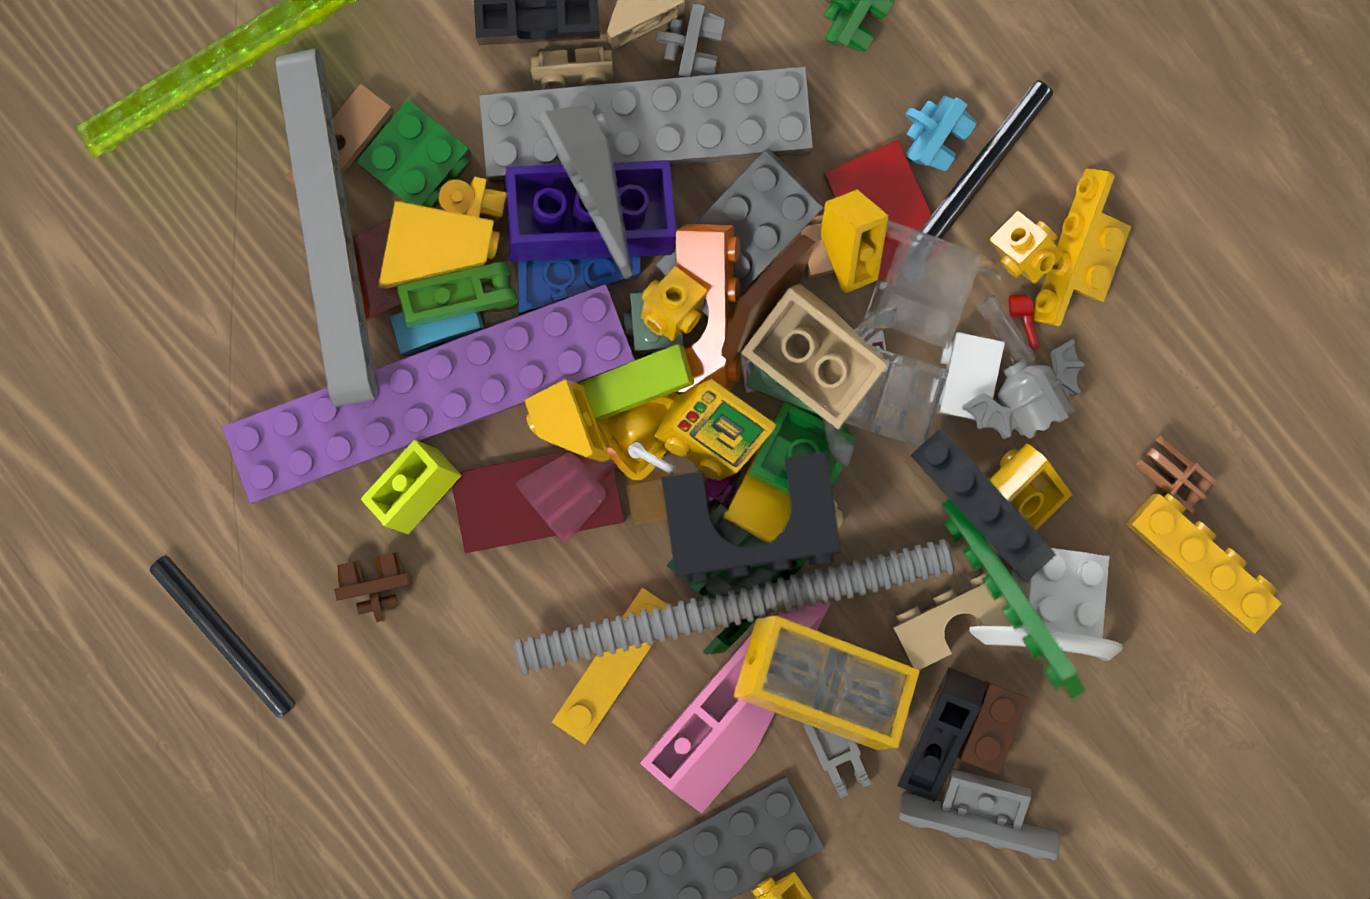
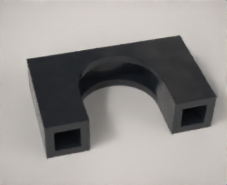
M826 452L785 458L791 499L790 517L786 527L778 537L759 547L746 548L733 545L723 539L718 533L712 520L706 475L703 471L661 477L675 576L678 578L686 577V584H695L711 581L710 573L727 571V578L752 575L751 567L768 565L769 572L793 569L792 561L809 559L810 566L833 563V555L842 554Z

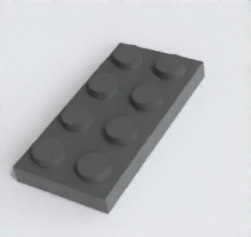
M767 148L695 224L734 225V237H739L740 256L738 262H734V278L740 279L741 294L825 208V204ZM676 244L674 245L672 255H665L656 264L665 275L676 266ZM705 298L702 311L709 317L708 303Z

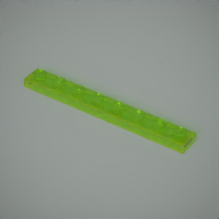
M357 0L281 1L78 125L77 130L85 148L93 159L104 152L112 151L120 142L138 131L148 129L156 120L173 110L184 107L192 98L207 89L218 86L228 76L241 68L251 66L259 57L276 47L287 44L295 35L310 26L321 23L331 13Z

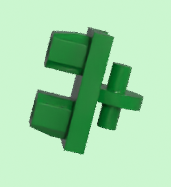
M825 0L830 6L824 17L833 23L824 40L832 45L846 46L856 51L865 52L874 38V33L860 23L867 12L876 19L883 20L892 8L894 1Z

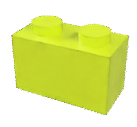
M414 439L365 493L361 500L385 527L409 534L462 475L439 449Z

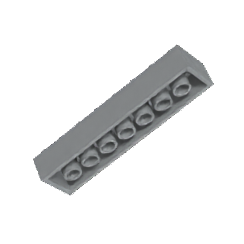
M806 67L479 95L486 177L489 182L505 181L506 167L562 165L537 115L544 111L588 105L594 117L599 114L603 115L613 136L607 138V141L612 151L614 163L670 161V166L755 159L767 148L777 157L811 154L813 148Z

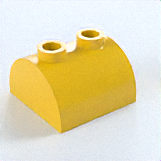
M1027 443L1019 451L1017 449L1008 451L1000 461L1001 469L989 479L1035 530L1073 495L1049 461Z

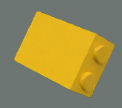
M395 201L379 288L389 289L405 283L483 266L486 258L493 259L497 249L499 232L492 231L494 221Z

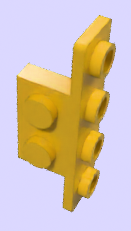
M1087 168L1079 180L1074 201L1063 223V231L1057 245L1063 256L1047 273L1042 289L1036 297L1033 312L1034 321L1059 327L1063 321L1073 291L1095 301H1105L1131 229L1130 225L1102 213L1115 177L1113 173Z

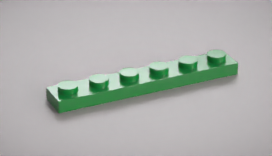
M950 499L942 503L948 519L943 522L945 528L955 543L961 539L965 543L967 548L963 549L962 552L973 570L976 571L982 568L986 574L982 582L994 600L1000 597L1003 599L1007 606L1003 607L1002 611L1013 629L1016 630L1022 627L1027 634L1022 640L1035 660L1040 657L1044 659L1048 666L1043 668V672L1053 688L1058 690L1063 687L1071 700L1085 693V688L1076 669L985 537Z

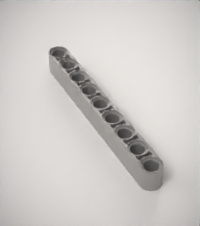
M317 48L277 56V77L329 395L335 407L377 399L375 371L322 56Z

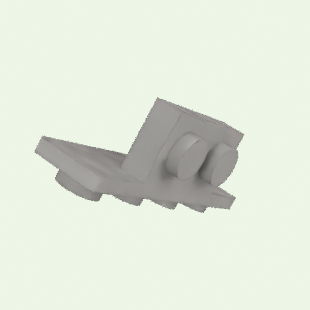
M952 769L942 802L937 800L934 802L906 792L902 794L899 819L908 822L914 827H928L947 832L956 838H970L982 841L994 848H1008L1024 852L1037 859L1057 860L1059 855L1058 832L1023 823L1031 800V789Z

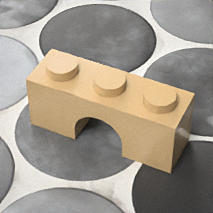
M984 572L971 578L969 581L972 587L960 593H957L955 588H951L933 597L935 605L923 611H920L917 605L896 615L899 622L891 627L911 667L920 670L952 654L945 640V628L947 623L956 615L971 614L978 620L980 626L1008 627L1011 625L1002 611V608L1007 606L1003 599L1000 597L994 600L982 582V579L986 577Z

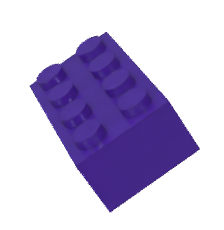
M670 161L614 163L629 257L672 255L676 240V225ZM563 165L506 167L504 192H506L505 207L509 262L613 257Z

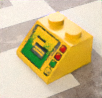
M709 379L674 398L654 437L665 443L664 446L670 453L679 457H685L695 464L699 472L703 471L707 478L720 481L736 474L773 432L776 424L714 380Z

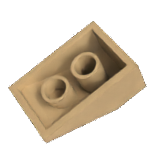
M800 283L788 289L741 352L837 429L841 428L889 365L831 307Z

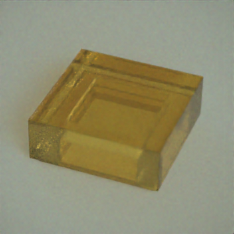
M662 479L626 486L633 526L667 519Z

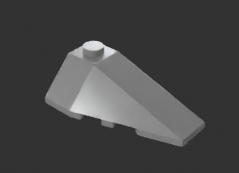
M588 105L549 110L538 114L537 116L550 143L621 273L627 279L632 276V269L613 156L607 138L613 136L602 114L594 117Z

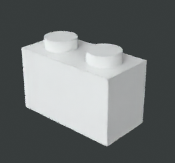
M959 332L953 334L952 341L945 339L940 363L946 364L943 380H936L932 396V403L938 404V414L976 421L969 412L962 409V405L982 393L988 394L993 399L1005 342Z

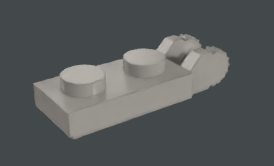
M803 723L824 772L828 771L840 799L848 795L843 777H840L836 766L844 762L851 761L856 779L863 788L872 785L859 758L861 753L856 742Z

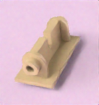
M603 46L575 49L576 62L569 63L567 50L539 51V56H531L534 90L613 84L612 49L604 50Z

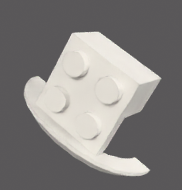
M1052 548L1056 556L1026 583L1012 569V578L1020 590L1024 592L1025 597L1062 651L1094 656L1102 661H1110L1123 650V644L1103 639L1109 556ZM974 626L970 627L969 630L973 636L986 645L1026 647L1022 638L1027 636L1022 627L1014 630L1013 627Z

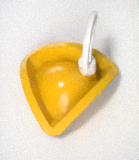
M673 392L597 422L610 458L630 479L643 480L656 466L671 475L673 473L677 475L676 467L661 460L667 452L664 446L665 443L654 437L674 398L678 396L677 393Z

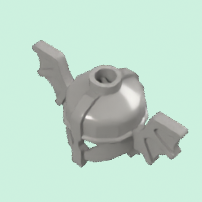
M1071 339L1051 351L1050 356L1053 370L1047 365L1028 366L1025 359L1004 369L1003 372L1006 378L997 393V400L1000 405L988 394L982 393L963 404L962 409L969 412L975 418L978 429L993 428L1001 434L1003 439L1010 437L1013 429L1018 431L1021 436L1025 435L1030 439L1036 436L1037 430L1044 431L1049 428L1050 423L1053 421L1057 423L1064 421L1069 417L1067 414L1075 411L1068 395L1075 396L1081 393L1077 385V375L1084 366V363L1076 355L1075 340Z

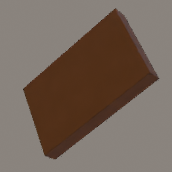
M804 234L800 236L739 299L721 349L722 357L733 363L741 355L743 349L788 289L800 283L815 244L814 240Z

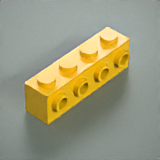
M1167 493L1165 497H1162L1160 494H1151L1125 525L1245 632L1255 634L1282 604L1274 596L1278 590L1261 575L1254 579L1243 568L1247 565V562L1231 548L1224 552L1213 542L1217 536L1199 520L1195 524L1190 522L1183 515L1186 508L1172 495Z

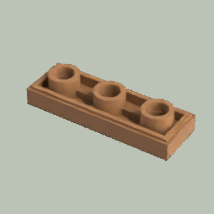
M361 83L333 117L337 144L342 140H346L344 148L338 150L342 175L394 112L391 106ZM291 169L285 179L295 186L293 170Z

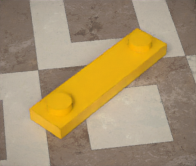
M642 587L622 619L627 618L628 613L631 612L634 613V616L640 615V611L646 609L647 613L653 612V607L656 606L659 607V610L666 609L665 605L667 603ZM645 642L641 643V648L638 649L633 645L628 646L629 651L624 652L620 648L616 649V654L611 655L610 651L604 652L603 657L599 658L596 655L552 720V723L585 745L652 645L649 646Z

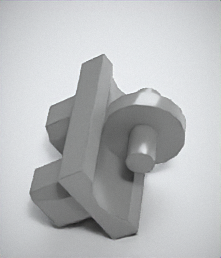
M693 4L686 36L681 35L683 21L678 19L671 20L669 32H657L655 41L666 45L665 60L676 61L678 48H684L678 74L679 78L715 74L718 56L697 52L699 38L721 42L725 19L711 13H706L705 6Z

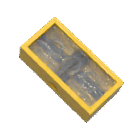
M771 616L756 619L733 697L875 750L898 749L920 670L784 618Z

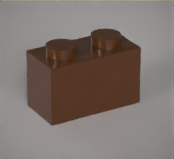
M985 681L986 686L982 707L957 757L964 762L999 775L1029 698Z

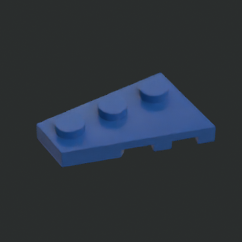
M640 256L630 257L632 276L627 279L624 278L613 257L518 261V316L604 284L610 286L638 277L640 275Z

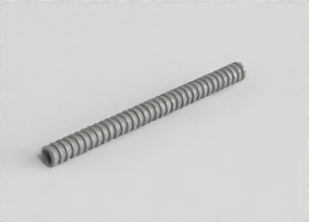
M941 539L937 545H934L933 542H928L925 548H921V545H915L912 551H909L908 548H903L902 553L897 554L896 551H890V556L886 557L881 553L877 554V559L874 560L869 556L865 557V562L859 563L856 559L852 560V565L848 566L843 562L840 563V568L835 569L833 565L827 566V571L823 572L818 568L815 569L814 574L810 575L808 571L802 572L803 576L796 577V574H792L789 580H784L783 577L777 578L778 582L772 583L771 580L765 581L763 586L754 583L751 589L741 586L738 592L729 589L728 594L722 595L721 592H716V597L709 598L708 595H703V600L697 601L696 598H691V603L684 604L682 600L678 601V606L674 607L669 603L665 605L666 609L661 610L656 606L653 607V612L647 613L646 609L640 611V615L636 616L631 612L628 613L627 618L623 619L621 615L615 617L616 620L611 622L606 618L603 619L602 624L598 625L596 621L591 622L589 627H584L583 624H580L577 630L567 627L564 633H559V630H555L551 636H547L546 633L540 634L538 639H534V636H529L526 642L516 639L514 649L518 667L523 675H527L531 669H535L536 672H540L542 670L541 667L547 666L548 669H553L556 663L566 666V661L572 660L573 663H578L579 658L585 657V660H591V655L597 654L600 658L607 651H610L611 655L616 654V649L620 648L624 652L629 651L628 646L635 645V648L638 649L641 648V643L645 642L650 646L654 645V640L660 639V642L663 643L666 642L667 637L671 636L673 640L679 639V634L684 633L686 637H689L691 632L696 630L698 634L704 633L703 629L709 627L711 631H714L717 625L727 628L729 627L728 623L734 621L736 625H739L743 619L752 622L754 621L753 617L760 616V618H765L768 613L778 616V611L785 610V613H790L791 608L797 607L798 610H803V605L807 604L810 607H816V602L822 601L823 604H828V599L834 598L837 602L841 601V596L845 595L850 599L854 597L853 593L857 592L862 596L866 595V590L870 589L873 593L878 592V588L883 586L885 590L891 589V584H897L898 587L904 585L903 582L908 580L910 584L916 583L917 578H921L922 581L928 580L930 575L939 578L942 572L951 575L953 570H955L952 551L949 543L945 539Z

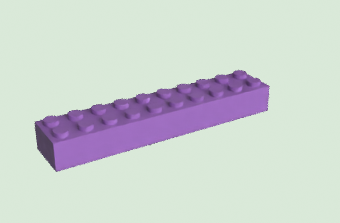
M604 284L374 370L377 384V399L335 407L327 387L225 425L222 429L250 504H258L403 450L414 439L424 442L524 405L525 399L565 379L579 383L635 360L607 285Z

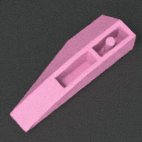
M822 601L816 602V607H810L809 604L803 605V610H798L797 607L791 608L790 613H785V610L778 611V617L817 631L831 602L823 604ZM772 613L766 615V617L773 616ZM752 632L640 760V764L700 813H703L755 753L775 712L733 697Z

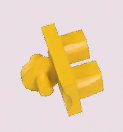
M474 177L470 185L462 180H451L441 187L439 203L441 208L447 212L465 213L467 216L499 221L503 214L506 192L486 189V179Z

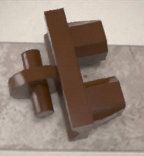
M397 552L375 557L379 579L365 582L360 560L338 565L340 588L334 589L336 600L339 601L370 594V600L356 603L358 614L373 612L377 623L385 621V609L399 606L396 594L382 597L380 591L412 584L410 572L404 573L403 564Z

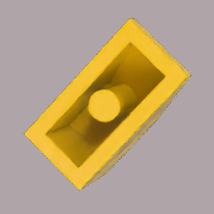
M859 190L826 201L821 228L822 240L839 285L845 293L878 280L888 222V215Z
M565 379L524 400L529 412L526 415L528 426L537 437L600 462L610 459L583 385Z

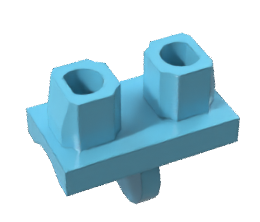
M943 96L938 105L928 100L921 112L910 107L905 116L913 124L906 135L915 141L906 153V158L915 164L947 171L954 161L956 153L943 145L949 133H952L957 138L965 140L977 125V122L965 111L968 104L959 98L951 99Z

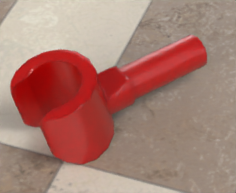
M1024 294L1010 295L1008 298L1010 317H1023V325L1030 349L1040 348L1033 323V301Z

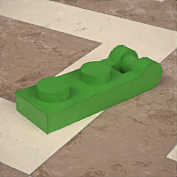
M497 262L397 285V292L407 328L493 308L504 309L517 304L516 291L510 288L508 278L511 276L508 263ZM481 283H492L494 291L484 293Z

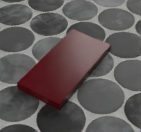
M569 450L459 472L462 476L452 486L465 553L624 523L616 475L611 458L605 462H600Z

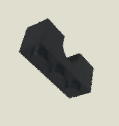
M474 0L475 31L479 45L600 39L598 0Z

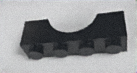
M941 428L910 455L1025 583L1056 556L1042 536Z

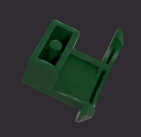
M722 504L711 514L716 530L729 543L746 548L759 547L766 544L724 519L723 514L728 509ZM672 559L666 566L675 573ZM808 559L792 561L793 569L769 572L768 565L751 567L752 575L727 578V571L710 573L711 581L688 585L702 596L708 595L709 598L716 597V592H721L722 595L728 594L729 589L738 592L741 586L751 589L754 583L763 586L767 580H771L772 583L778 582L777 578L783 577L784 580H789L790 575L797 574ZM686 577L681 578L684 582H686ZM759 616L753 617L754 621L752 622L743 619L739 625H736L735 621L731 622L729 627L725 628L711 641L703 653L705 655L725 653Z

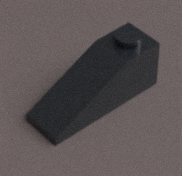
M948 667L900 776L898 787L935 802L982 707L986 682Z

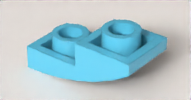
M403 312L390 317L400 354L408 357L438 343H448L484 329L480 312L407 328Z

